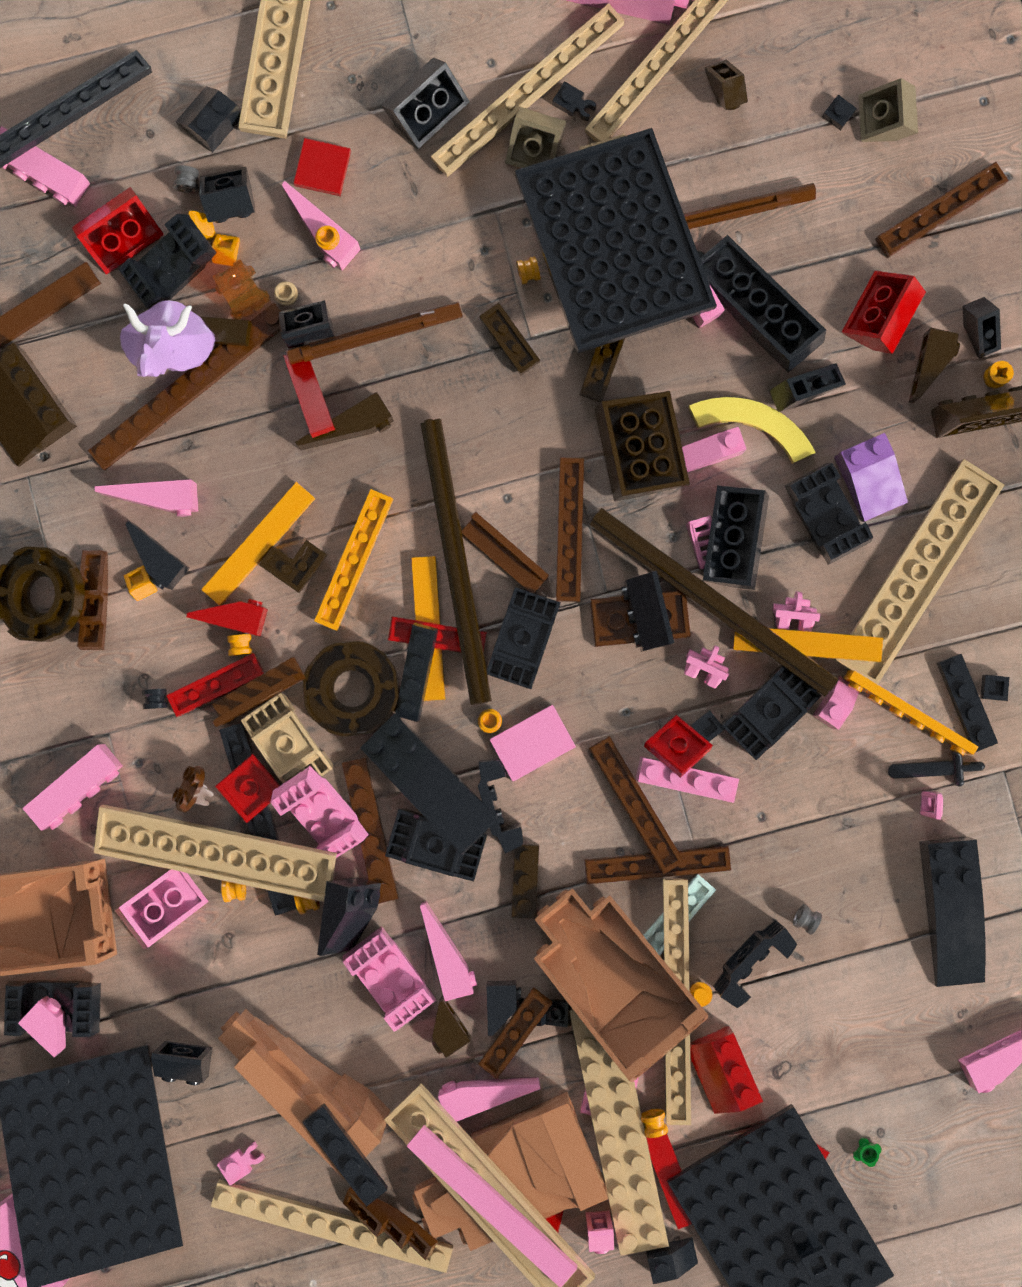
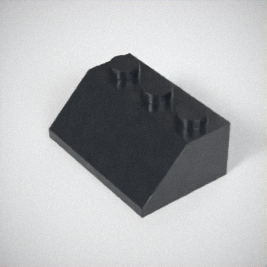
M432 58L381 106L393 124L419 149L470 101L447 63Z
M657 571L625 580L624 586L621 587L624 601L628 600L630 610H627L629 623L635 626L636 633L633 634L635 647H640L641 652L675 643Z

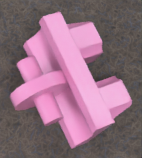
M796 591L794 598L786 597L785 604L787 605L773 603L772 611L775 615V626L778 629L787 630L790 627L791 619H799L798 630L812 632L815 621L820 619V613H817L816 608L810 607V600L803 599L802 592Z
M714 645L711 651L703 647L700 654L690 649L686 656L684 674L696 678L700 669L708 672L704 683L712 688H716L722 679L726 681L729 675V668L722 665L725 657L717 654L719 647Z

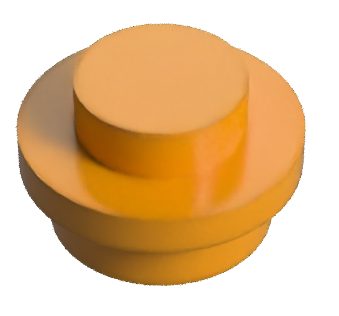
M326 225L317 230L315 240L321 249L332 250L339 244L340 236L334 227Z
M486 709L478 717L479 727L487 733L496 732L502 724L501 715L494 709Z
M696 982L690 986L689 992L701 1007L711 1002L713 994L708 984Z

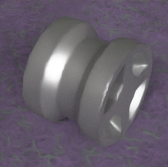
M176 166L174 173L177 178L173 184L174 189L184 193L197 192L198 185L196 184V179L199 177V171L190 166Z
M803 904L795 914L793 926L797 928L802 927L806 933L812 935L820 925L822 914L818 911H811L807 905Z

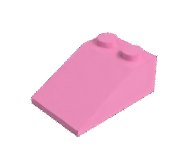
M169 870L116 909L115 912L142 948L146 949L205 905L208 900L188 873Z

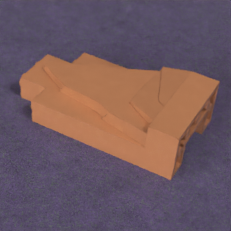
M105 858L80 861L64 866L0 874V976L96 965L117 955Z
M573 888L570 891L566 889L556 897L557 901L550 907L546 905L537 913L538 917L535 921L553 943L551 945L545 944L539 948L534 960L625 1077L633 1083L707 1020L708 1014L611 896L607 898L603 896L593 904L594 909L591 911Z
M247 1009L241 1014L236 1011L220 1028L223 1033L218 1039L239 1060L234 1068L343 1179L345 1178L302 1123L304 1118L325 1103L365 1157L381 1142L386 1127L384 1119L389 1115L390 1109L370 1089L346 1074L340 1076L309 1055L292 1039L284 1037L272 1024L268 1026L257 1017H254Z
M568 1092L469 1134L474 1142L544 1218L571 1208L579 1207L580 1211L608 1200L605 1180L597 1161H594ZM436 1177L416 1185L415 1194L412 1195L414 1204L417 1209L421 1208L424 1216L422 1218L424 1229L428 1233L430 1232L434 1238L461 1228L459 1230L461 1241L464 1245H468L470 1251L493 1242Z

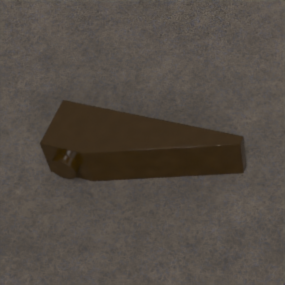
M375 392L333 418L332 422L335 430L314 438L308 433L295 441L300 450H305L373 434L377 431L381 433L389 429L394 420L379 394Z

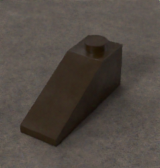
M932 327L924 333L909 403H914L920 399L950 361L957 356L960 349L958 333Z

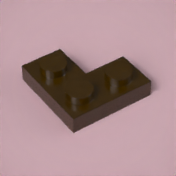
M306 540L293 559L272 546L259 565L300 593L327 554Z

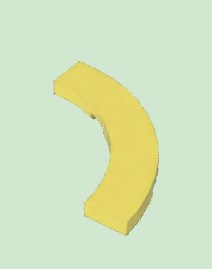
M722 397L700 401L688 407L698 429L715 423L737 422L764 431L782 447L792 464L816 453L807 437L794 422L763 403L743 398Z

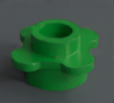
M861 1138L858 1141L857 1151L853 1152V1158L856 1161H862L868 1167H873L879 1159L882 1148L877 1143H870L867 1138Z

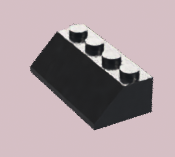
M717 485L703 581L733 588L755 590L769 495L766 490Z

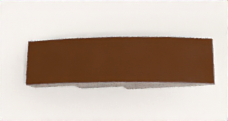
M82 550L80 573L84 583L85 599L81 615L78 619L80 628L77 647L80 650H104L108 605V552L105 550Z
M352 1187L347 1190L343 1204L376 1237L384 1232L400 1249L408 1243L425 1261L432 1255L438 1241L418 1223L378 1198L366 1207Z

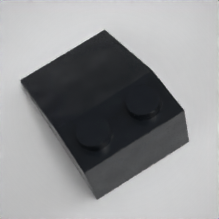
M360 877L326 881L317 955L324 956L349 951L356 946L378 908L381 883Z

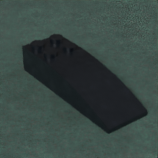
M725 236L700 258L709 285L712 287L720 303L788 373L824 343L826 329L730 236Z
M395 713L360 747L401 793L461 854H464L498 819L426 742Z
M957 837L919 841L935 986L944 987L985 982L986 937L977 839Z

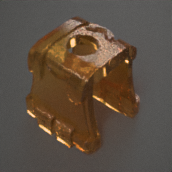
M241 259L233 263L232 267L222 273L218 272L212 276L216 282L215 289L219 295L223 294L230 306L231 316L238 320L243 316L247 317L253 314L252 310L258 311L264 307V303L269 302L271 299L269 293L261 290L252 279V276L256 274L253 267L246 266ZM241 284V286H240L239 288H237V289H232V288L236 287L237 285Z

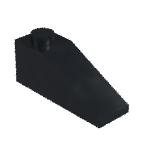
M837 363L786 379L769 390L778 412H782L843 387L846 383Z
M127 521L125 525L147 573L153 577L151 582L161 590L164 588L173 590L190 567L135 523Z

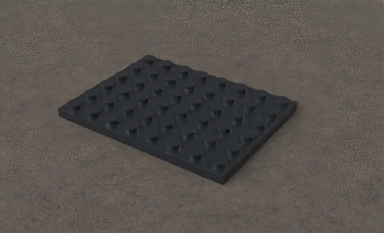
M653 128L515 170V178L577 353L716 309V301Z
M148 1044L0 1081V1120L27 1287H41L183 1246Z
M792 1104L667 1180L729 1287H877L894 1276ZM822 1245L834 1272L811 1282L799 1255Z

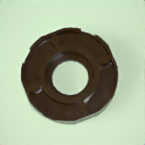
M22 547L13 552L14 556L7 564H1L0 620H3L9 630L7 632L19 640L52 642L66 635L74 627L81 615L85 599L83 579L75 562L64 552L47 547ZM40 577H49L54 585L55 597L53 605L46 613L37 611L30 601L31 587Z
M361 641L333 643L323 648L312 662L308 664L304 673L306 678L303 680L304 705L310 717L327 732L342 737L365 735L379 729L392 716L399 697L398 676L392 661L375 646ZM358 671L368 679L370 694L363 704L356 707H348L340 703L336 698L334 691L335 683L344 672Z

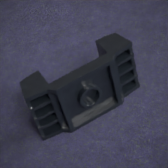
M176 214L164 224L169 232L139 261L128 258L118 269L147 309H150L158 302L172 299L205 268L206 264L217 253L187 214Z
M825 463L785 485L796 512L828 565L869 544L873 539L867 523L860 524L837 482L841 476L833 463Z
M515 587L487 668V675L532 689L561 602Z
M782 665L769 675L770 679L737 711H733L722 722L725 730L755 760L771 748L821 697L814 688Z
M499 758L480 760L481 780L478 784V789L482 802L498 818L490 826L492 835L498 837L506 854L523 845L521 823L502 828L501 825L505 824L501 808L496 809L494 801L498 800L495 786H490L489 781L506 777V772Z
M398 809L386 850V857L474 882L488 834L484 833L464 854H461L425 816L408 809Z
M777 920L773 921L763 930L754 931L724 963L723 973L713 986L722 999L736 1008H739L751 998L738 981L746 979L753 971L752 966L757 961L761 962L770 953L768 949L773 945L788 959L797 946L796 941L788 930Z
M32 980L9 981L5 985L4 1035L21 1036L27 1031L18 1023L38 1001L46 996L55 999L61 1005V1009L65 1012V1032H72V1037H91L100 1032L101 983Z

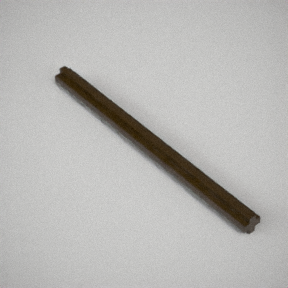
M440 418L434 420L427 419L420 424L470 705L488 703L492 701L442 420Z
M601 508L589 524L592 528L650 570L657 571L658 576L820 694L826 697L834 688L839 679L605 509Z

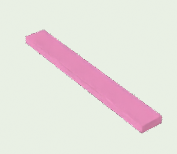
M425 1125L408 1143L407 1147L557 1286L562 1287L577 1270L578 1265Z

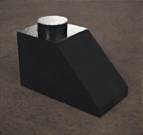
M985 297L963 305V326L977 357L982 358L1001 350L1000 309Z
M516 980L487 981L488 1036H493L517 1010V1003L521 1002V987H516Z
M692 1237L668 1242L669 1247L646 1251L653 1284L676 1280L698 1264Z

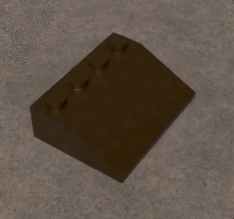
M13 342L0 351V442L15 464L20 467L76 428L77 425L25 350Z
M1022 386L1010 388L1007 393L1000 394L999 390L991 391L981 398H977L976 395L961 398L962 401L953 403V399L944 400L931 410L936 438L1022 422Z
M670 391L602 401L594 409L614 502L690 485Z

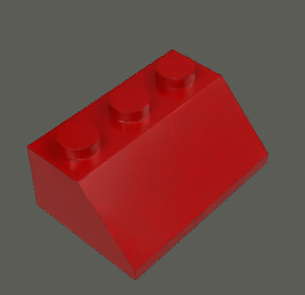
M131 187L72 227L77 238L106 275L123 264L128 258L133 257L164 235Z
M874 271L842 330L843 335L871 350L893 354L926 291L915 276Z
M729 1026L690 1042V1059L714 1114L741 1112L763 1102L734 1032Z

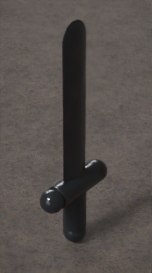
M952 751V761L893 764L888 768V774L894 779L954 775V784L961 787L964 785V772L982 771L985 768V764L981 761L963 762L962 755Z

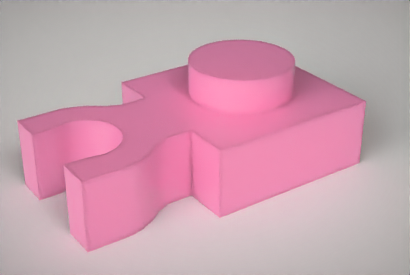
M256 1142L250 1144L246 1152L242 1153L240 1149H237L218 1162L217 1166L229 1185L249 1174L252 1170L250 1165L258 1164L264 1160L265 1156L263 1153L257 1157L251 1154V1151L258 1146Z

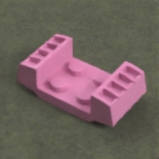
M311 766L273 790L270 801L280 816L290 810L318 843L316 849L337 853V858L361 843L369 835L349 805L325 778H322Z
M382 926L343 955L344 965L352 976L356 974L371 993L385 1012L384 1020L394 1032L437 1001L422 977Z

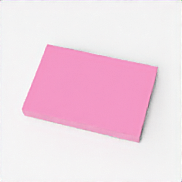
M553 705L489 739L512 781L521 778L576 747Z

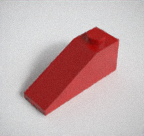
M248 599L247 603L240 601L188 612L186 617L261 637L268 609L262 607L263 602Z

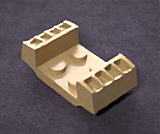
M279 693L243 718L241 722L282 783L287 782L309 766L322 777L333 769L332 762L325 751L321 752L295 714L294 710L296 709L287 696Z

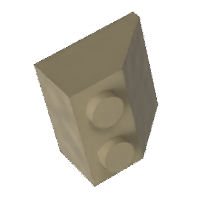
M900 78L858 95L862 142L897 141L918 133L916 88L914 85Z
M521 107L515 116L505 163L525 168L556 158L566 121Z

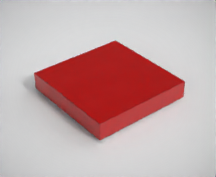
M304 138L294 186L341 197L351 149Z
M677 715L644 744V747L680 778L702 759L713 746Z
M254 754L215 785L246 823L271 803L273 790L281 786Z

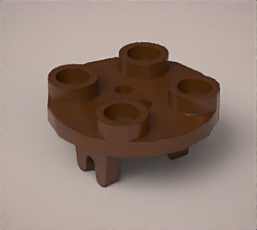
M188 766L183 773L184 780L180 788L177 787L172 795V801L176 802L177 810L183 813L187 812L194 803L208 806L209 802L204 798L206 796L213 797L214 795L203 784L205 779L204 768Z

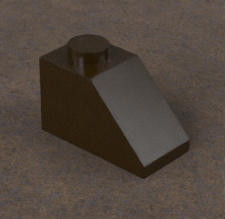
M727 59L705 67V73L717 103L725 110H735L740 105L748 102L745 76Z
M442 996L438 1004L432 1045L438 1054L443 1053L445 1058L468 1044L471 1041V1034L450 1003L445 1001L444 996Z

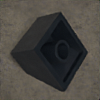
M206 86L177 119L176 123L213 153L239 123L241 112L237 104L221 91Z
M247 167L200 176L199 196L208 223H222L233 217L246 218L255 213V203Z
M325 300L279 312L281 336L288 349L293 347L299 348L301 345L334 336L333 324Z
M164 1041L151 1056L154 1077H161V1080L166 1082L183 1080L189 1085L204 1083L209 1076L213 1047Z

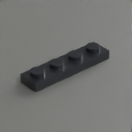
M418 623L412 625L395 712L400 718L418 722L421 718L438 633L437 628Z
M957 654L937 662L967 739L978 746L976 752L998 744L962 654Z
M325 1103L303 1119L302 1123L366 1207L387 1191V1184Z

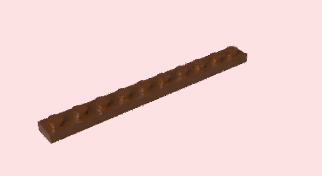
M272 303L250 321L252 326L249 346L221 344L210 353L200 366L189 369L91 447L88 452L103 470H107L281 331L279 312L281 310L278 306Z

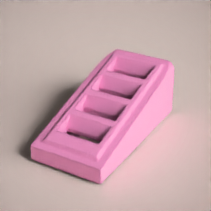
M711 515L686 524L700 570L705 568L703 556L707 555V550L701 551L700 547L708 545L709 539L698 542V538L710 535ZM706 525V530L696 533L695 528Z
M922 791L920 814L941 820L943 810L942 793Z

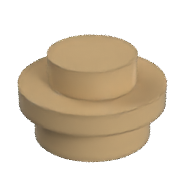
M281 282L274 290V297L280 305L290 306L296 302L298 290L290 282Z

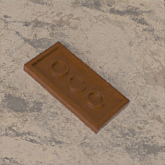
M679 590L662 592L673 638H690L686 595ZM623 596L590 599L595 647L634 643L633 634L636 633L634 624H630L628 620L627 610H630L628 600L624 601Z

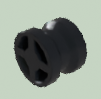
M142 690V695L145 697L143 709L167 708V702H165L164 698L167 690Z

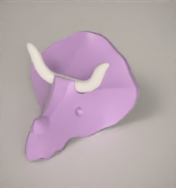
M162 301L137 316L128 304H123L130 324L121 330V346L129 361L137 367V376L157 377L159 374H165L166 369L186 371L187 369L198 367L208 358L213 350L215 342L214 333L206 326L200 316L191 311V305L184 306L176 301Z

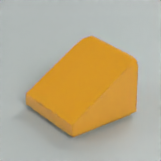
M189 211L188 215L201 233H203L204 237L207 240L214 239L216 233L213 222L208 223L204 213Z
M216 234L212 247L217 253L212 257V262L235 266L240 238Z
M144 565L123 575L128 591L136 601L157 592V587L151 582L152 577L147 573Z

